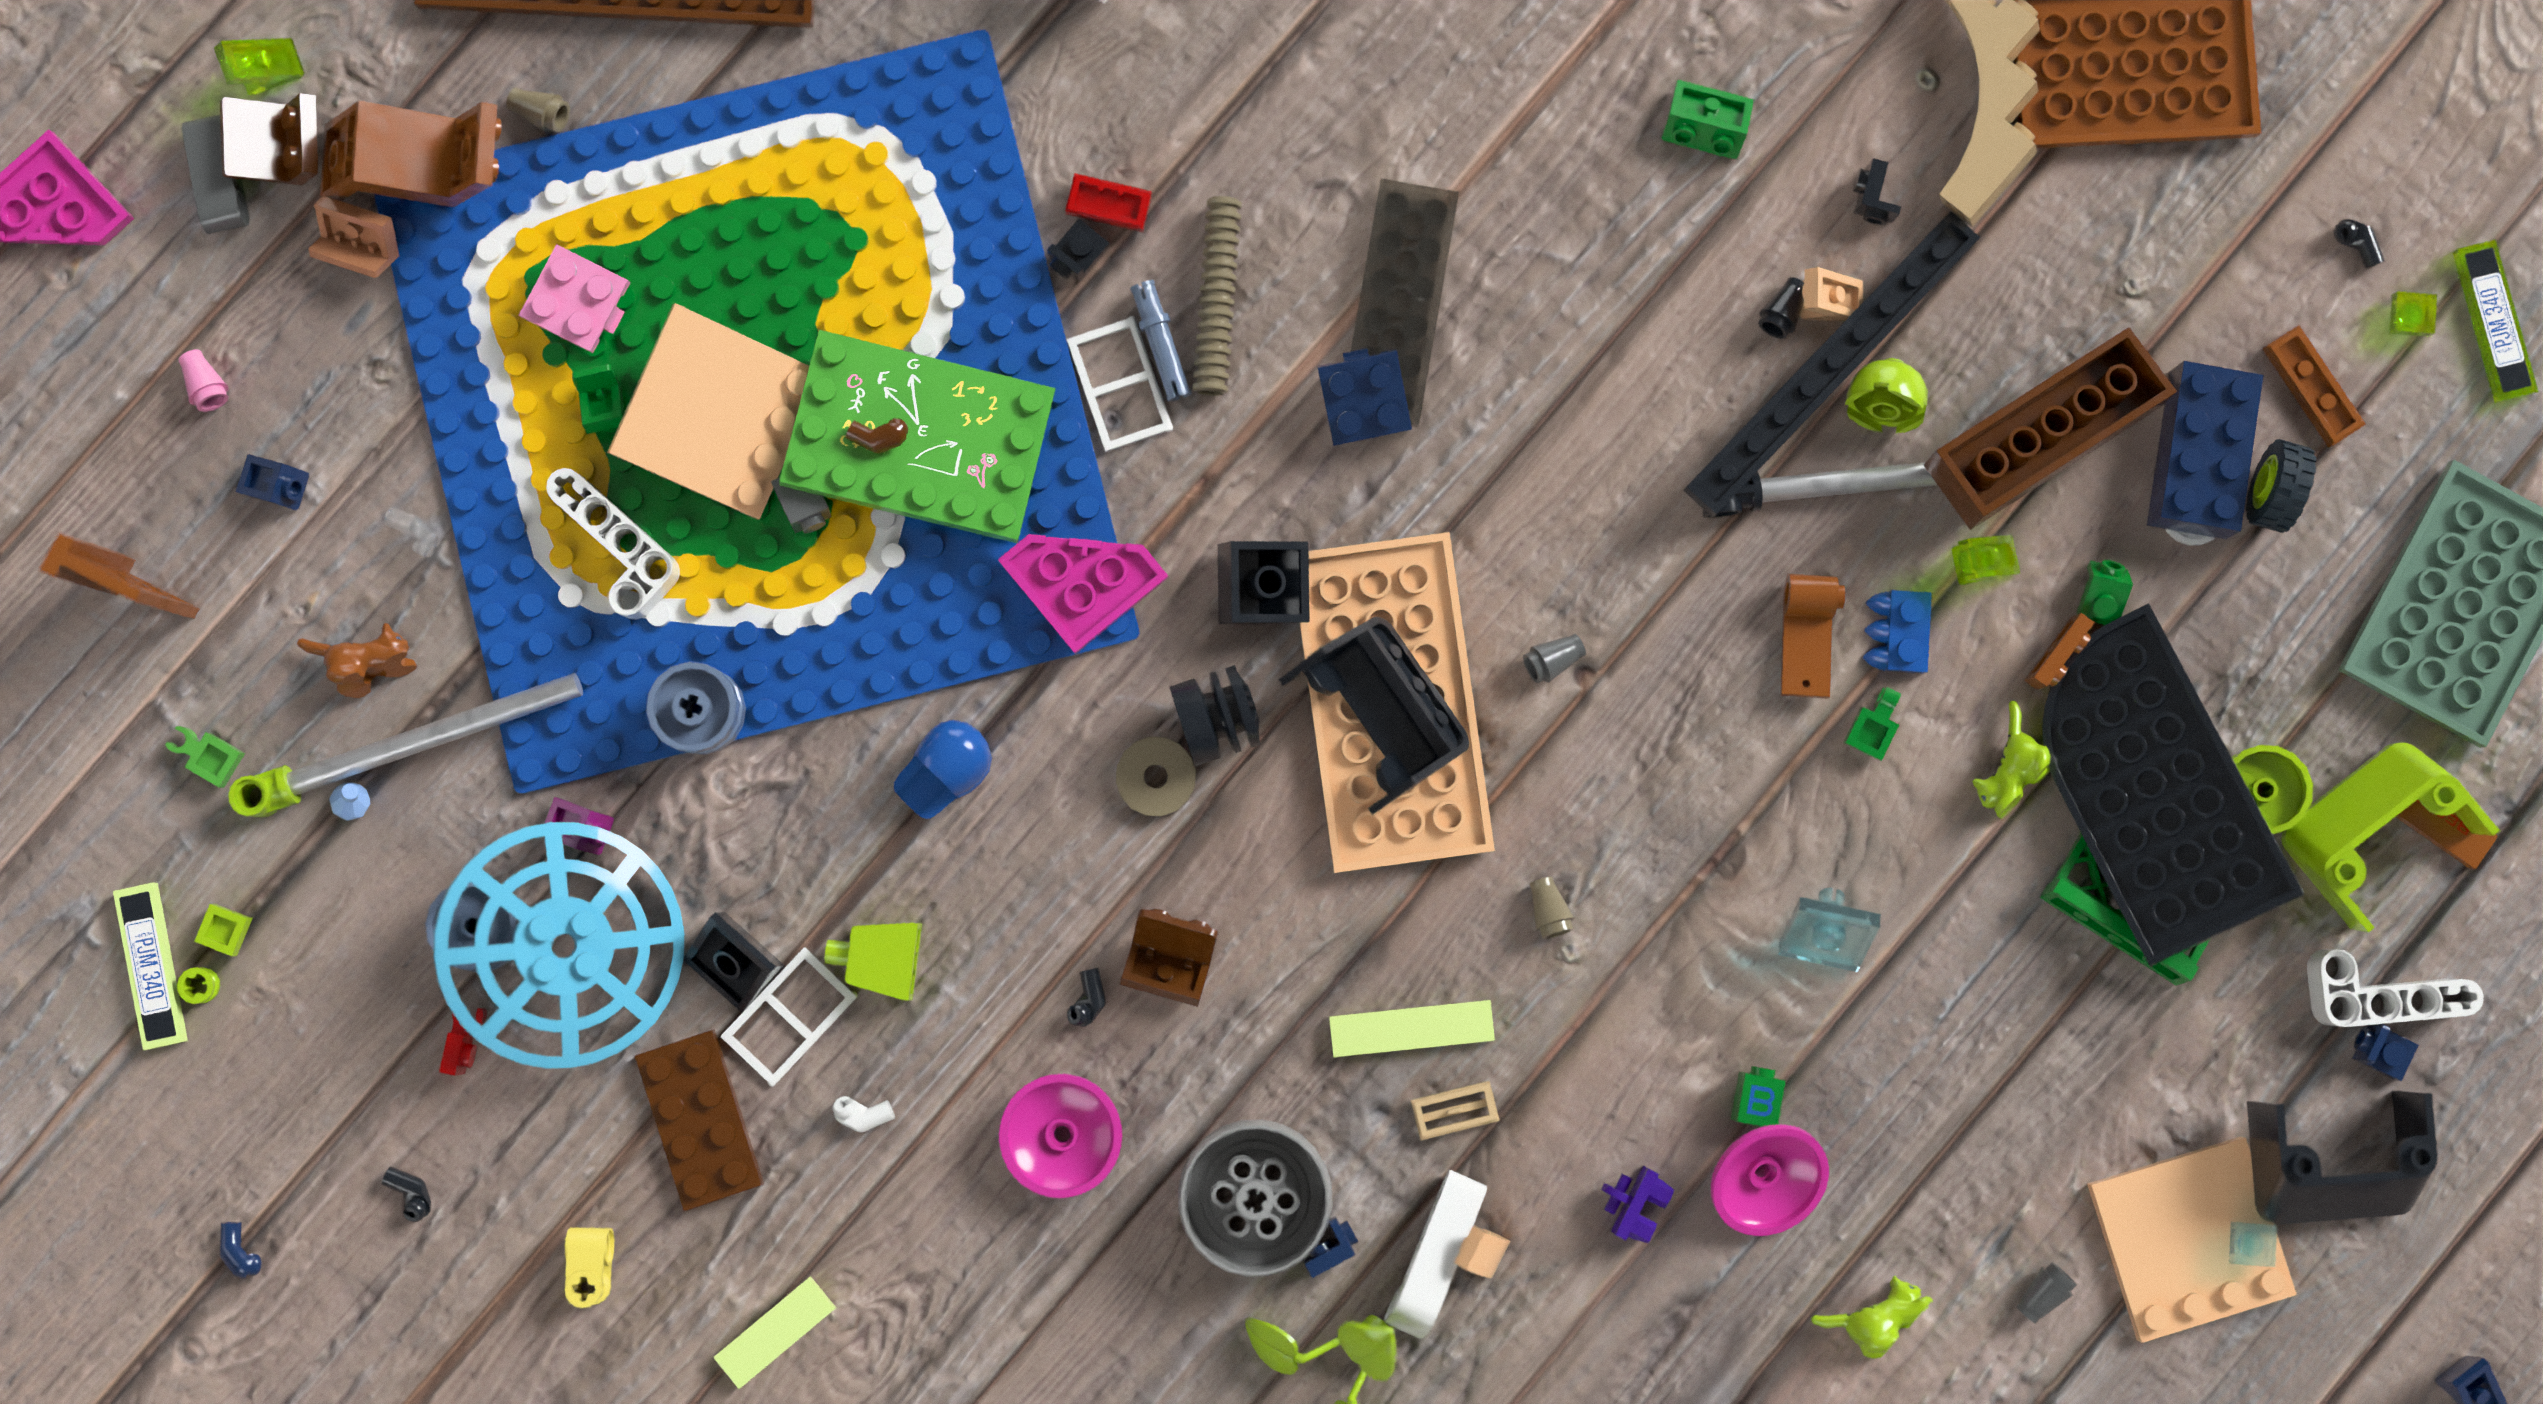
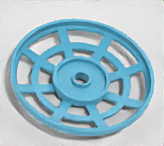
M549 822L527 826L498 838L481 849L463 866L449 886L439 908L434 930L433 959L437 981L448 1007L459 1023L478 1042L498 1055L524 1065L541 1068H574L596 1063L619 1053L637 1041L658 1020L670 1002L680 978L684 959V927L680 907L672 887L659 867L641 849L623 837L600 827L572 822ZM562 835H578L597 839L618 848L627 856L613 874L592 863L564 859ZM544 837L547 861L539 862L520 870L509 877L502 885L482 870L491 859L508 848L533 838ZM640 866L651 876L662 893L670 914L672 926L648 928L647 919L641 904L633 892L626 886ZM566 872L588 875L600 880L604 885L590 903L579 898L568 896ZM544 874H549L551 898L544 899L529 907L512 893L527 881ZM471 882L490 897L477 923L474 946L448 948V934L454 910L463 891ZM617 895L622 898L630 910L636 930L612 932L611 926L603 912ZM501 906L519 920L512 936V943L488 945L490 927L497 910ZM560 934H568L574 941L573 952L564 958L557 957L552 951V942ZM673 942V957L669 976L660 997L651 1008L635 994L647 969L650 945ZM637 947L635 966L628 982L624 985L607 971L613 958L614 949ZM514 960V964L524 980L509 997L504 995L496 983L489 962ZM476 963L477 973L484 989L492 1001L499 1007L483 1026L470 1015L460 1000L451 977L449 965ZM598 984L614 998L598 1011L578 1018L576 994ZM537 990L557 995L560 1002L561 1020L541 1018L521 1008ZM623 1006L641 1020L635 1028L614 1043L593 1052L579 1054L578 1030L587 1029L604 1022ZM513 1018L519 1023L537 1030L561 1032L562 1056L549 1057L527 1053L506 1045L495 1037Z

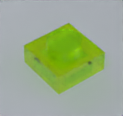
M2400 291L2392 294L2390 334L2425 337L2434 335L2436 329L2437 294Z

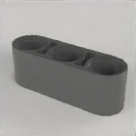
M220 115L183 122L182 135L197 212L204 231L207 234L249 226L250 217L243 180L226 178L222 175Z

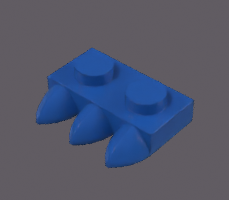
M1891 590L1878 593L1866 601V605L1871 610L1880 615L1887 616V619L1877 620L1869 624L1864 630L1872 639L1886 644V646L1871 649L1863 655V659L1869 665L1882 671L1921 674L1928 672L1932 593Z

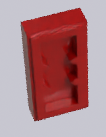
M1074 173L1065 213L1079 218L1143 232L1152 198V191Z

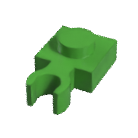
M176 726L175 729L185 735L186 741L181 747L172 742H166V747L172 752L191 756L184 766L185 768L215 786L225 788L245 753L212 733L205 732L202 739L198 740L193 730L187 727Z

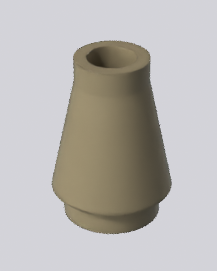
M515 87L507 97L506 106L508 110L522 116L546 133L552 131L560 132L567 124L570 106L558 94L527 91Z
M1545 877L1531 882L1529 885L1532 891L1536 931L1541 932L1543 939L1558 937L1573 931L1574 928L1571 921L1575 918L1558 891L1553 877Z

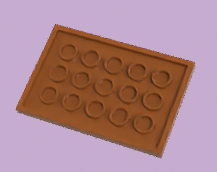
M2025 0L2038 12L2036 18L2039 21L2040 31L2015 58L2014 64L2020 60L2036 73L2037 76L2034 80L2037 81L2038 93L2018 114V122L2034 134L2033 142L2036 148L2257 138L2262 134L2251 0Z

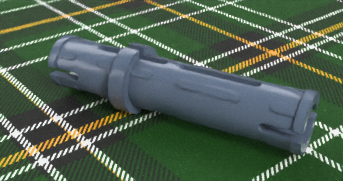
M1155 281L1141 282L1142 286L1140 287L1139 284H1136L1130 290L1133 293L1142 320L1139 322L1141 331L1146 332L1167 394V400L1172 402L1179 400L1180 396L1185 398L1191 395L1192 392L1189 389L1168 326L1171 320L1169 314L1163 312Z

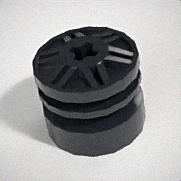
M1235 665L1225 668L1230 686L1221 688L1216 671L1210 673L1211 692L1203 694L1195 679L1169 686L1195 766L1219 759V739L1225 737L1235 753L1242 751L1237 734L1244 731L1251 748L1261 745L1259 739L1260 720L1248 684L1245 683L1237 672Z

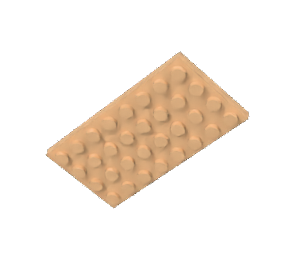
M1450 532L1309 551L1310 622L1300 623L1304 659L1320 647L1369 619L1381 617L1394 627L1461 723L1469 738V747L1464 753L1372 815L1368 808L1387 795L1386 791L1379 786L1376 775V765L1385 756L1340 691L1334 695L1326 696L1315 691L1308 683L1334 873L1495 851Z

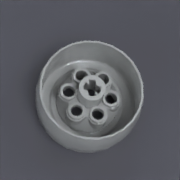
M1264 1119L1240 1120L1224 1125L1206 1136L1191 1152L1181 1172L1177 1190L1178 1212L1184 1231L1194 1248L1213 1265L1226 1272L1246 1277L1270 1276L1286 1271L1304 1260L1319 1244L1328 1226L1333 1205L1330 1176L1326 1164L1316 1148L1299 1132L1284 1124ZM1241 1161L1248 1163L1251 1168L1250 1174L1244 1178H1240L1234 1173V1166ZM1271 1164H1275L1281 1169L1280 1178L1274 1181L1268 1180L1264 1173L1266 1167ZM1220 1187H1228L1232 1191L1233 1197L1228 1203L1219 1202L1216 1198V1192ZM1254 1188L1257 1189V1194L1262 1190L1267 1196L1262 1201V1208L1256 1210L1253 1209V1206L1248 1208L1244 1203L1248 1199L1247 1191ZM1287 1192L1294 1197V1203L1290 1208L1283 1209L1278 1205L1277 1199L1279 1195ZM1235 1215L1242 1216L1246 1222L1244 1229L1235 1231L1230 1228L1229 1220ZM1265 1218L1273 1219L1276 1223L1275 1231L1268 1234L1263 1233L1259 1227L1260 1222Z

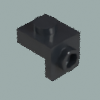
M1873 158L1865 169L1860 168L1857 173L1853 192L1859 194L1854 213L1863 215V220L1868 223L1886 225L1887 222L1893 223L1899 216L1901 206L1879 200L1889 162Z

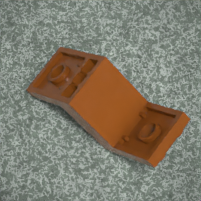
M358 100L325 124L320 198L327 196L343 201L355 192L361 191L449 207L459 205L492 186V183L497 179L499 162L497 158H494V147L501 134V119L497 118V105L480 102L457 118Z

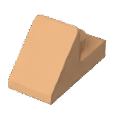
M1819 267L1805 269L1804 285L1802 288L1804 302L1800 312L1802 319L1846 321L1863 303L1862 280Z

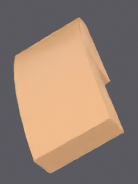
M1473 1226L1469 1235L1463 1240L1460 1252L1454 1263L1472 1273L1492 1278L1510 1240L1486 1229L1482 1230Z

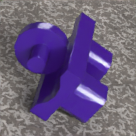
M1642 1166L1629 1194H1626L1632 1178L1621 1174L1615 1187L1604 1182L1601 1190L1611 1195L1604 1210L1615 1215L1621 1201L1624 1202L1611 1229V1232L1624 1240L1630 1237L1641 1242H1650L1657 1223L1640 1215V1212L1646 1200L1665 1209L1674 1193V1189L1659 1179V1174Z

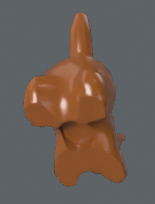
M388 623L383 624L382 633L376 640L367 643L344 642L329 645L303 638L297 642L298 647L305 652L324 657V665L327 668L326 677L337 684V691L340 694L349 698H362L371 692V682L377 676L401 677L408 675L417 668L414 660L405 658L410 648L409 642L403 639L400 634L394 632Z

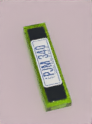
M2496 239L2457 248L2452 251L2494 403L2539 392Z

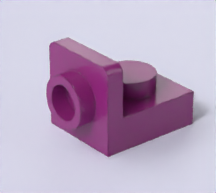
M554 797L545 823H580L600 827L610 832L614 818L565 799ZM562 835V843L564 845L596 855L602 853L606 844L593 838L578 835Z

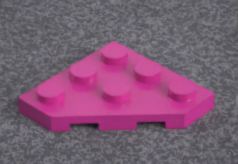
M49 129L0 173V243L106 245L134 219L63 141Z
M1028 534L998 559L1075 654L1169 578L1148 550L1140 544H1119L1097 540L1066 539Z

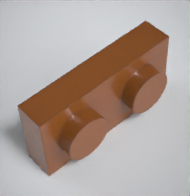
M2082 613L2070 617L2024 681L2036 690L2045 688L2048 685L2054 687L2067 672L2068 667L2064 663L2074 651L2079 654L2090 641L2091 637L2087 632L2095 622Z

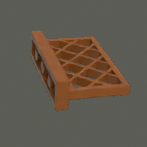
M60 532L39 568L40 571L52 577L117 596L120 594L134 602L191 619H195L199 611L198 607L129 573L136 560L120 552Z

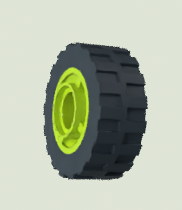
M2276 439L2274 443L2268 446V449L2264 451L2261 460L2256 466L2247 494L2246 518L2250 524L2280 533L2288 532L2295 525L2309 499L2314 483L2316 456H2314L2315 452L2313 449L2282 439Z

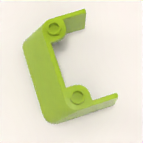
M2392 743L2384 747L2311 804L2305 817L2291 829L2283 831L2281 835V841L2285 850L2352 930L2369 933L2375 928L2349 896L2363 884L2366 877L2365 863L2354 849L2417 799L2429 812L2435 815L2445 816L2456 813L2472 834L2494 836L2500 831L2459 780L2409 743Z

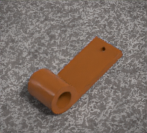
M1787 574L1783 596L1780 696L1830 698L1832 619L1837 609H1843L1845 603V586L1839 585L1837 577Z

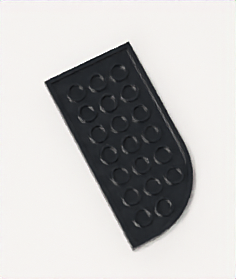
M2148 603L2092 633L2090 641L2079 654L2074 651L2064 663L2068 667L2067 672L2049 690L2043 716V744L2049 749L2051 756L2048 767L2151 967L2296 900L2305 894L2150 604Z

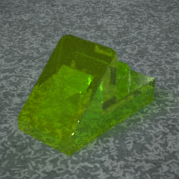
M292 38L224 40L214 47L227 85L244 84L248 95L262 93L300 79L305 75Z
M2013 535L1969 538L1957 541L1958 545L1952 547V556L1960 585L2021 574Z

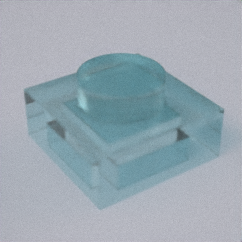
M2231 1222L2229 1263L2275 1267L2277 1226Z

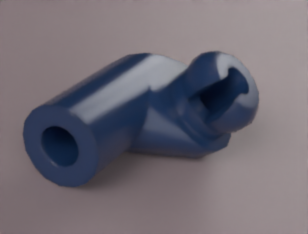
M221 1222V1260L236 1277L246 1278L247 1275H257L261 1270V1258L257 1254L247 1255L241 1247L242 1222Z

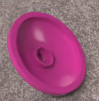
M1072 1074L1046 1075L1026 1084L1008 1103L1000 1123V1150L1011 1174L1027 1189L1047 1197H1074L1096 1187L1113 1169L1122 1145L1121 1120L1110 1097L1095 1083ZM1065 1126L1069 1129L1070 1138L1067 1141H1059L1056 1138L1055 1130L1057 1127Z
M1769 1125L1748 1132L1729 1146L1714 1169L1710 1187L1713 1205L1722 1220L1729 1227L1740 1233L1752 1236H1767L1786 1231L1803 1221L1821 1201L1829 1179L1827 1156L1821 1145L1811 1134L1795 1126Z

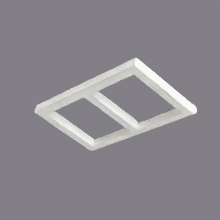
M1134 316L1067 339L1105 452L1164 432L1173 431L1171 420ZM1130 328L1145 371L1092 389L1078 345ZM1148 380L1163 423L1110 441L1096 397Z
M804 947L720 1037L773 1087L849 1007L858 995L856 992L851 991ZM804 960L812 965L845 997L814 1032L810 1031L772 995ZM765 1001L806 1038L774 1074L733 1036Z

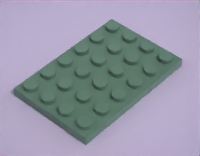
M2456 460L2449 461L2338 671L2477 747H2487L2543 640V507Z

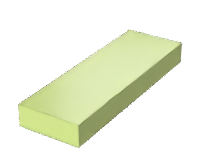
M810 1276L713 1358L738 1389H740L836 1309V1307Z

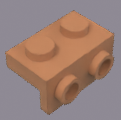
M322 196L314 204L321 237L308 248L310 257L373 278L378 277L399 257L391 217L327 196Z

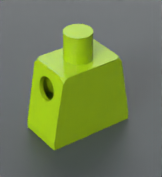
M922 923L852 926L850 942L827 940L824 962L825 964L847 966L845 983L900 1000H913Z

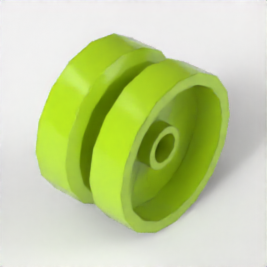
M2258 745L2231 756L2273 835L2291 829L2305 817L2312 803L2313 782L2307 767L2294 753L2279 746ZM2258 785H2261L2264 788V790L2261 793L2263 797H2261L2257 792Z

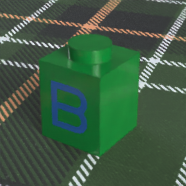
M1751 1066L1750 1073L1739 1071L1731 1120L1762 1127L1778 1125L1786 1081L1775 1078L1776 1070Z

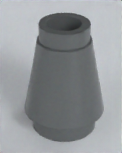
M1573 634L1569 637L1530 647V652L1523 655V661L1529 675L1537 684L1543 681L1549 683L1581 657L1585 656L1586 650L1579 636Z
M2051 1262L2047 1268H2040L2021 1302L2016 1307L2030 1321L2036 1324L2040 1318L2042 1319L2072 1297L2073 1293L2071 1291L2077 1286V1283L2059 1266Z

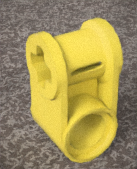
M570 1227L567 1231L565 1239V1295L568 1301L575 1307L585 1308L600 1304L610 1294L614 1255V1232L612 1228ZM588 1282L589 1285H595V1292L588 1294V1291L581 1289V1284Z

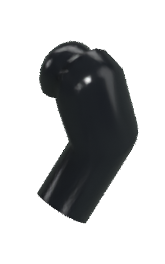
M1099 968L1079 972L1084 992L1067 1011V1019L1074 1026L1085 1027L1093 1023L1105 1007L1106 998Z
M390 1166L384 1174L382 1185L403 1194L405 1202L403 1214L407 1220L411 1222L421 1221L424 1217L428 1216L432 1206L425 1182L419 1177Z

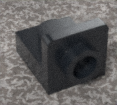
M1078 218L1057 245L1051 244L1047 249L1049 258L1052 260L1049 265L1064 279L1068 280L1072 276L1078 282H1081L1109 249L1110 243Z

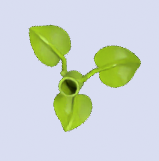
M1368 1315L1362 1323H1343L1338 1329L1337 1338L1305 1354L1298 1353L1297 1343L1282 1329L1255 1318L1247 1317L1245 1319L1249 1339L1258 1356L1266 1365L1282 1374H1294L1298 1370V1363L1303 1364L1341 1344L1349 1358L1359 1364L1361 1371L1347 1397V1402L1337 1400L1334 1404H1357V1394L1367 1375L1379 1381H1386L1394 1372L1396 1351L1393 1328L1389 1327L1381 1318L1375 1315Z

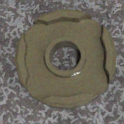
M1147 737L1134 742L1123 752L1117 765L1116 784L1121 798L1131 809L1145 816L1163 817L1177 812L1189 801L1195 788L1196 770L1191 756L1179 743L1166 737ZM1159 765L1167 771L1168 779L1160 788H1151L1145 783V772L1151 766Z

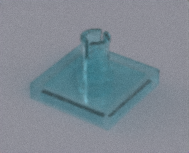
M1833 888L1821 890L1818 897L1819 901L1800 897L1779 942L1778 955L1858 972L1880 928L1881 914L1843 906L1845 894L1839 889L1836 890L1835 900H1832Z

